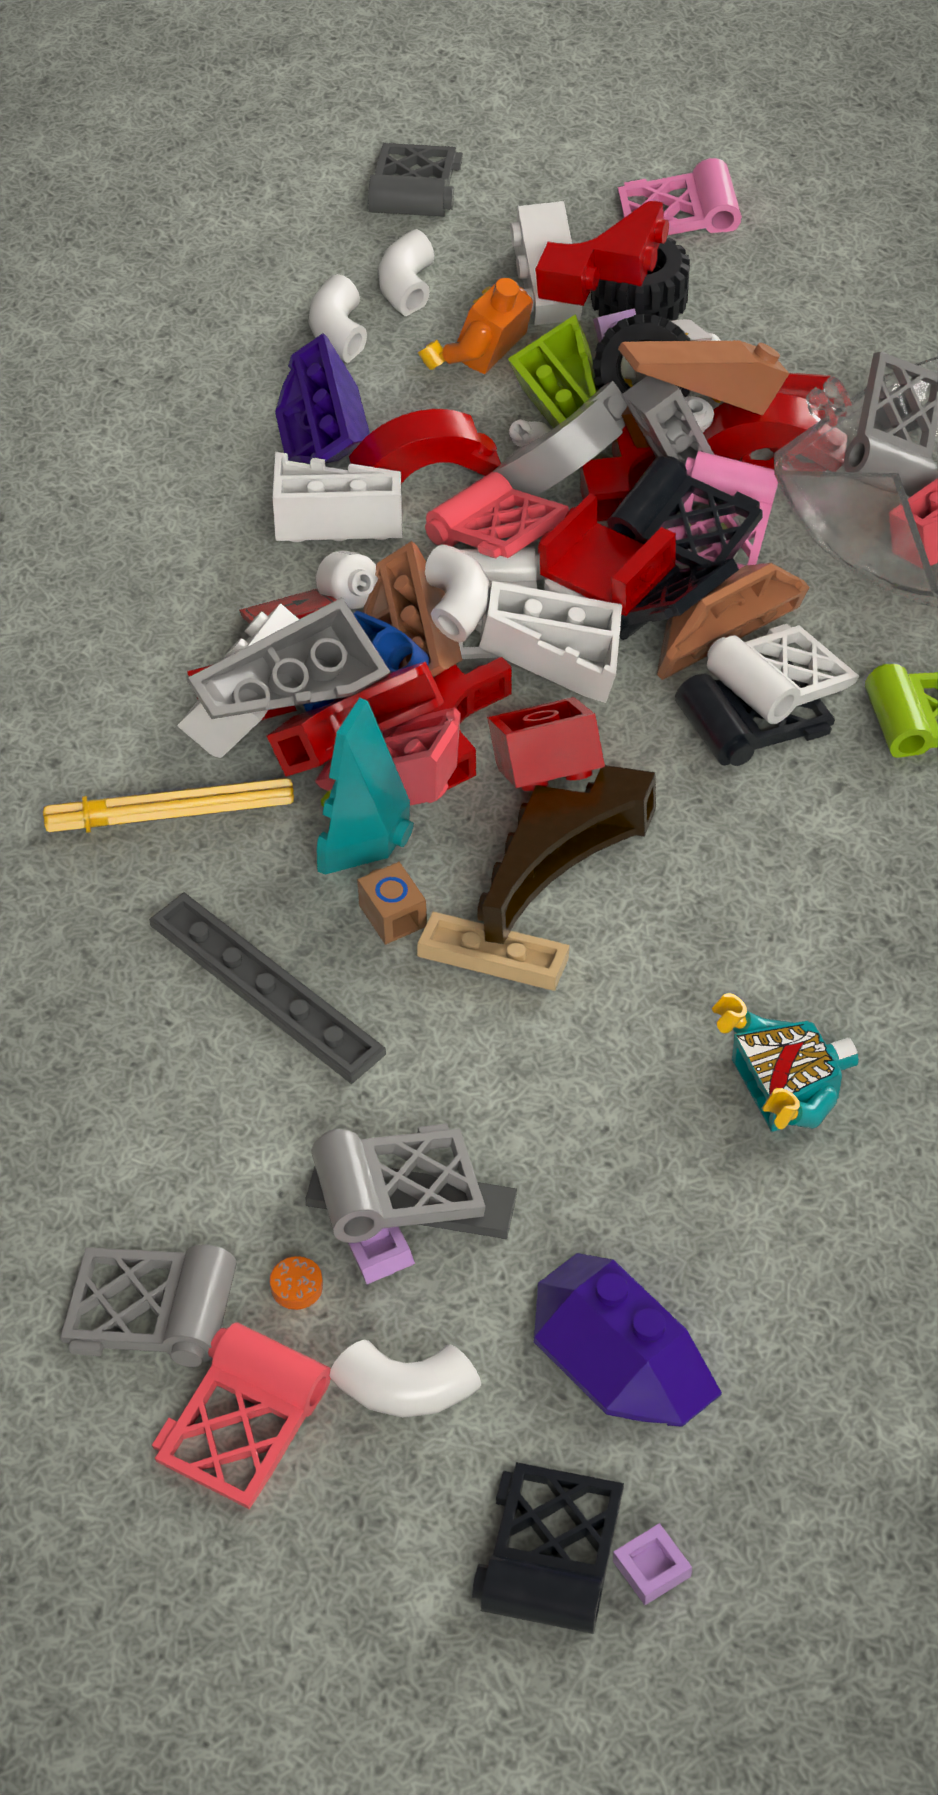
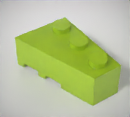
M576 314L508 358L522 390L553 429L577 411L599 390L595 386L593 379L595 375L594 369H592L593 359L589 344Z

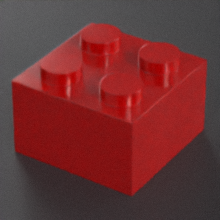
M575 697L487 717L498 770L515 788L521 787L523 791H534L536 785L547 787L549 780L565 777L566 780L570 781L581 780L592 776V770L605 767L596 715Z

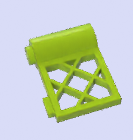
M883 664L876 667L865 680V688L892 756L901 758L920 755L930 748H938V724L936 722L938 720V700L924 692V689L927 688L938 690V672L908 674L906 669L898 664Z

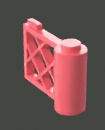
M491 472L429 511L426 515L425 530L429 539L436 545L445 544L453 547L462 542L477 547L479 553L495 559L499 556L509 558L543 536L546 532L554 529L565 518L569 508L566 505L515 490L503 475L498 472Z
M236 1322L227 1329L221 1328L215 1334L211 1342V1348L208 1351L209 1357L213 1358L210 1369L178 1421L168 1418L153 1442L152 1447L159 1451L155 1457L156 1462L250 1509L272 1476L303 1421L312 1414L327 1391L331 1380L329 1376L331 1368ZM217 1386L236 1395L239 1406L238 1411L209 1419L206 1403ZM244 1399L255 1405L246 1408ZM273 1413L286 1420L276 1437L255 1443L249 1419ZM201 1414L203 1422L194 1424L198 1416ZM243 1422L249 1445L218 1454L212 1431ZM206 1433L212 1457L189 1464L173 1456L184 1439ZM267 1452L263 1461L260 1462L258 1454ZM252 1456L256 1473L245 1491L226 1483L221 1465ZM215 1467L217 1478L203 1470Z

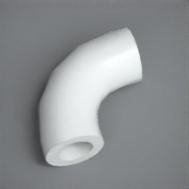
M418 229L411 230L386 249L378 267L379 284L382 294L404 316H408L424 307L430 293L429 286L417 276V273L434 262V250L427 236Z
M336 274L330 277L311 299L308 323L315 338L324 333L341 360L349 363L363 351L367 340V332L362 325L348 318L349 313L360 302L356 286L347 277Z
M445 544L439 545L429 555L425 567L428 583L445 591L441 601L432 610L431 617L436 627L445 636L454 641L463 642L475 630L487 610L490 590L489 581L475 558L457 548Z
M361 1340L349 1346L340 1354L330 1369L329 1375L331 1380L344 1393L367 1409L402 1418L437 1414L470 1397L481 1387L480 1377L470 1360L463 1352L451 1344L423 1361L404 1363L391 1360L378 1351L369 1340Z

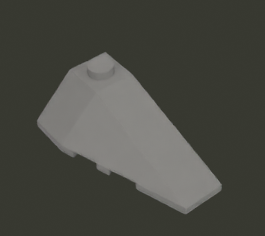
M340 598L188 677L187 682L210 718L217 719L352 696L389 676L391 672L344 599Z

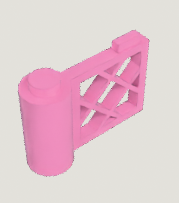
M717 158L701 161L696 165L693 173L652 181L640 179L625 182L624 186L618 187L624 218L631 211L641 206L629 201L628 197L645 196L648 199L644 203L658 201L669 206L664 211V219L669 221L668 235L704 228L710 233L730 232L736 230L741 223L742 216L728 166L723 160ZM687 189L679 198L668 194L673 190ZM680 210L693 215V217L682 219L674 218Z
M698 451L696 459L687 458L685 467L688 476L733 497L738 491L760 502L759 508L762 509L763 518L741 546L749 557L747 565H756L781 471ZM692 493L684 503L685 512L693 511L692 505L694 501L708 505L709 503L708 500ZM733 513L720 516V523L724 522L727 528L737 527L738 525L733 520V517L738 516V514ZM713 518L690 523L692 525L690 526L692 536L709 533L707 530L715 526ZM683 525L667 529L676 533V540L687 538ZM752 538H754L753 545L749 542ZM720 543L706 545L708 549L697 554L714 562L722 551ZM675 560V563H679V564L685 565V564H683V563H681V562ZM736 563L739 569L745 566Z

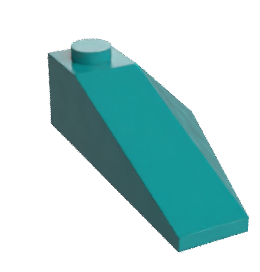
M359 697L336 733L329 778L336 781L332 787L330 797L324 802L322 814L331 818L328 833L322 832L319 835L316 848L317 872L325 875L389 858L396 846L404 847L414 827V823L410 821L409 797L369 702Z

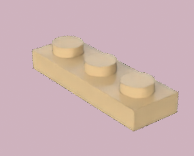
M433 911L418 941L417 957L555 991L569 959L570 945L514 931L509 933L504 944L486 942L484 924Z

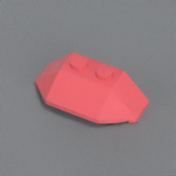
M455 707L418 716L381 732L409 797L410 806L435 802L443 796L448 788L447 782L457 767L461 713ZM332 758L328 760L315 780V783L320 788L327 791L332 790L336 781L329 778Z

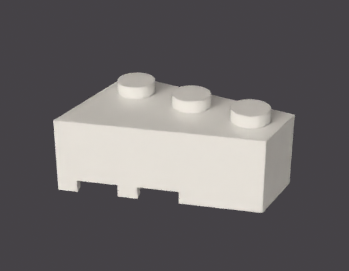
M564 201L518 206L517 220L510 223L511 241L516 254L518 278L523 280L524 290L533 300L531 315L534 325L564 322L575 314L577 319L581 320L582 306L538 298L535 268L547 242L572 244Z
M275 452L273 511L276 541L302 542L305 540L344 541L346 539L385 540L388 538H402L401 472L350 464L348 470L325 467L324 459L312 458L310 464L288 461L287 453Z
M492 581L489 590L488 607L482 617L479 648L498 657H503L513 664L582 696L606 703L616 677L622 604Z

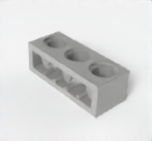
M647 375L622 394L655 457L672 456L680 460L685 466L687 458L696 459L698 451L714 455L681 390L676 385ZM694 501L693 505L695 506L699 502Z

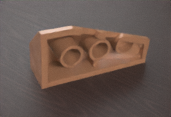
M740 340L622 342L618 348L636 372L760 415H764L790 374L779 362L780 354L764 343H758L757 346Z

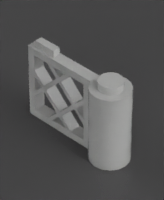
M884 352L873 353L858 433L849 444L844 457V468L848 475L910 497L938 478L936 463L931 459L938 427V373ZM885 367L893 369L900 384L899 387L890 393L883 381ZM920 380L931 384L929 399L924 405L921 404L913 387ZM901 393H904L912 410V413L901 419L893 402V399ZM882 406L892 425L884 432L873 428L876 411ZM915 419L922 431L919 445L912 442L905 428L906 425Z
M448 1124L418 1127L417 1133L368 1139H360L356 1133L349 1130L333 1129L325 1132L312 1146V1157L333 1233L340 1241L346 1243L366 1241L374 1237L383 1228L484 1216L485 1203L461 1130H449ZM451 1147L454 1159L446 1167L426 1156L430 1149ZM395 1154L407 1162L396 1172L379 1163L377 1155ZM416 1166L438 1178L429 1189L407 1178ZM448 1183L465 1192L468 1201L450 1202L437 1194ZM398 1188L416 1198L419 1202L414 1207L393 1209L390 1197Z
M207 1244L189 1247L186 1253L86 1247L60 1338L63 1343L70 1344L68 1349L71 1354L101 1356L103 1348L167 1352L171 1355V1359L179 1365L185 1367L200 1366L202 1361L208 1362L213 1359L209 1357L208 1351L211 1348L212 1339L222 1327L237 1265L236 1259L227 1250ZM96 1263L117 1265L123 1272L122 1275L100 1290L91 1281ZM155 1268L170 1269L168 1280L149 1293L139 1281L141 1277ZM132 1284L142 1298L117 1314L107 1300ZM88 1289H90L93 1294L86 1298ZM100 1304L111 1317L109 1321L95 1330L78 1329L81 1315ZM151 1308L158 1317L154 1334L132 1333L126 1325Z

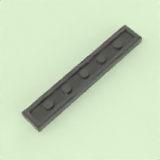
M185 892L149 919L152 928L350 1084H353L386 1055V1048Z

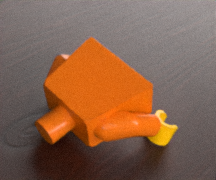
M510 278L499 279L492 287H486L482 291L483 295L473 301L474 304L468 312L457 342L446 344L442 347L436 339L426 345V348L418 352L419 356L430 370L435 369L445 361L448 364L462 362L469 368L486 374L527 333L533 306L532 298L514 280Z

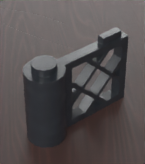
M657 456L607 519L608 528L642 544H645L661 527L667 529L683 525L687 538L676 540L675 560L693 567L712 563V561L699 556L696 551V547L720 542L722 548L721 553L714 562L733 558L763 518V512L759 508V501L738 491L733 497L688 476L686 467L677 458ZM693 493L708 500L709 507L685 512L684 503ZM733 513L746 518L741 526L724 530L719 519L720 516ZM713 518L716 528L715 532L692 536L689 523Z
M731 558L680 569L675 564L672 570L627 616L621 614L619 638L621 640L627 639L649 621L656 622L682 615L739 570L735 560Z
M706 673L697 674L687 679L675 694L676 703L723 766L729 764L733 766L743 765L751 759L754 750L803 736L807 741L826 736L831 733L832 728L830 726L834 725L835 722L834 716L819 698L799 705L800 707L812 709L817 717L804 719L789 714L784 720L777 723L779 727L761 731L754 722V717L764 718L745 701L736 697L733 691L719 679L714 680L711 675ZM791 679L800 688L809 686L807 683Z
M516 1462L514 1473L503 1471L496 1496V1504L505 1506L494 1552L490 1557L488 1565L478 1564L473 1583L472 1598L481 1600V1611L594 1634L624 1483ZM524 1480L547 1484L556 1497L532 1509L521 1495ZM586 1493L610 1497L607 1510L589 1520L585 1518L573 1502ZM564 1508L576 1524V1527L554 1538L541 1520ZM517 1510L522 1514L518 1518H516ZM530 1526L544 1543L530 1552L508 1547L511 1536ZM603 1527L602 1535L600 1537L596 1531ZM586 1537L598 1553L596 1563L594 1565L571 1560L563 1549Z

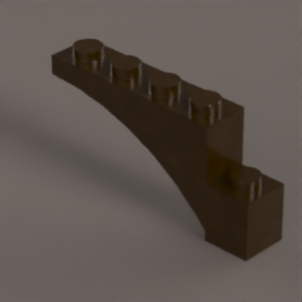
M605 765V767L600 768L595 782H588L585 792L536 785L529 802L522 803L520 807L516 831L509 832L507 836L505 856L502 862H496L494 865L490 890L488 893L483 892L479 899L477 917L479 921H484L485 941L504 944L515 922L527 906L552 881L572 866L594 853L633 836L645 837L656 810L655 772Z

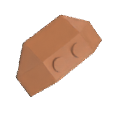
M411 541L377 563L375 576L378 577V580L367 598L363 613L390 624L411 638L427 653L429 657L428 667L434 678L463 659L459 642L445 636L432 620L431 612L441 601L445 592L428 583L425 575L426 560L417 545ZM412 654L407 655L401 661L399 669H402L409 663Z
M773 563L746 565L740 568L682 615L668 619L657 675L664 680L707 657L710 647L718 639L733 635L742 638L800 607L810 587L804 580Z

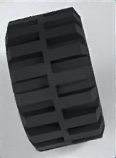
M670 237L667 238L665 244H659L655 268L653 271L647 272L642 286L599 279L597 289L591 291L594 311L599 310L598 316L601 317L635 308L636 315H656L670 321L677 320L679 313H684L686 303H688L689 255H686V250L682 245H676L675 240Z
M640 314L618 321L612 328H609L604 333L601 342L597 344L595 359H593L592 363L595 386L600 389L602 386L614 381L622 394L631 388L625 382L621 373L623 355L618 348L622 342L691 340L679 326L660 316ZM677 386L684 397L690 394L691 390Z

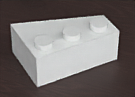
M281 603L268 616L261 611L244 631L250 637L246 641L240 638L225 655L224 659L299 619ZM198 699L177 726L209 754L222 758L262 720L268 710L211 719Z

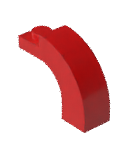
M777 393L764 415L723 403L713 409L714 417L712 424L703 432L714 455L737 461L746 454L763 448L790 450L830 473L837 470L843 461L845 435L838 432L834 427L820 421L822 406L793 395Z
M448 409L420 410L396 417L373 430L349 455L351 464L400 471L401 484L418 469L435 463L458 464L484 476L490 474L501 465L495 442L486 434L477 433L472 416Z
M503 657L485 665H480L467 674H464L454 664L434 677L444 703L425 714L455 707L461 713V724L469 715L512 694V667ZM460 730L457 767L447 782V790L476 776V748Z

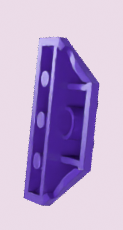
M322 333L291 355L288 364L291 370L282 385L276 406L275 415L284 453L288 454V461L310 464L312 458L324 459L325 464L339 461L353 452L359 443L370 434L358 386L328 337Z
M576 1253L538 1282L534 1343L606 1415L641 1422L667 1423V1426L683 1427L722 1395L719 1386L688 1330L614 1259Z

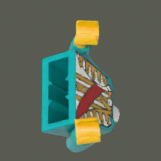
M731 993L724 994L711 1008L713 1013L721 1015L717 1021V1028L722 1033H729L732 1030L737 1033L734 1034L732 1061L770 1131L782 1130L787 1125L811 1129L817 1128L837 1103L842 1080L841 1071L857 1066L859 1063L858 1053L852 1040L845 1038L826 1045L814 1023L809 1021L793 1023L762 1018L747 1011L744 1002L736 995Z

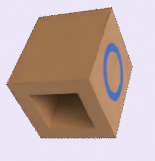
M400 862L383 869H375L366 876L357 879L359 906L385 945L426 927V899Z

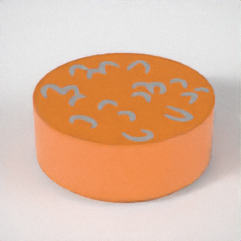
M301 1256L289 1257L280 1261L273 1268L270 1275L272 1296L278 1304L288 1309L298 1310L313 1305L319 1299L323 1290V1279L319 1266L314 1261Z

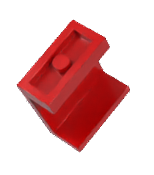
M589 494L579 505L572 507L567 512L565 518L552 531L546 532L541 538L538 545L540 575L589 599L622 604L621 614L627 616L675 566L676 533L661 527L645 544L635 541L597 523V497Z

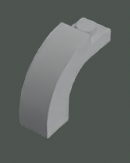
M614 381L602 386L566 420L535 441L517 449L493 472L503 475L513 489L534 496L559 483L598 455L623 433L621 429L626 425L621 415L628 405Z

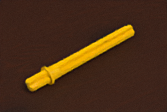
M286 777L87 800V796H82V801L46 805L43 808L44 826L47 832L86 828V833H90L93 827L288 805L294 802V789L291 779Z

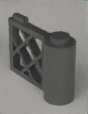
M383 143L375 174L370 176L368 190L369 212L444 217L446 209L453 210L454 187L449 185L453 170L461 169L463 153L456 152V147ZM389 154L406 155L407 157L396 160L389 156ZM432 156L446 157L436 162H432L428 159ZM418 164L421 167L416 170L410 169V167Z

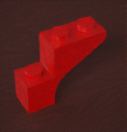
M648 201L592 240L573 244L547 242L535 268L538 298L584 306L590 291L597 289L599 279L642 286L647 272L653 271L655 268L659 244H665L667 240L669 221L664 219L663 202Z
M626 426L621 429L623 433L612 442V458L590 460L580 467V491L583 500L589 494L597 497V522L607 521L653 459L656 458L650 447L636 448Z
M426 661L392 672L389 676L352 696L336 698L328 705L295 715L268 734L267 738L285 777L319 767L332 758L336 733L359 697L369 702L381 732L444 703Z

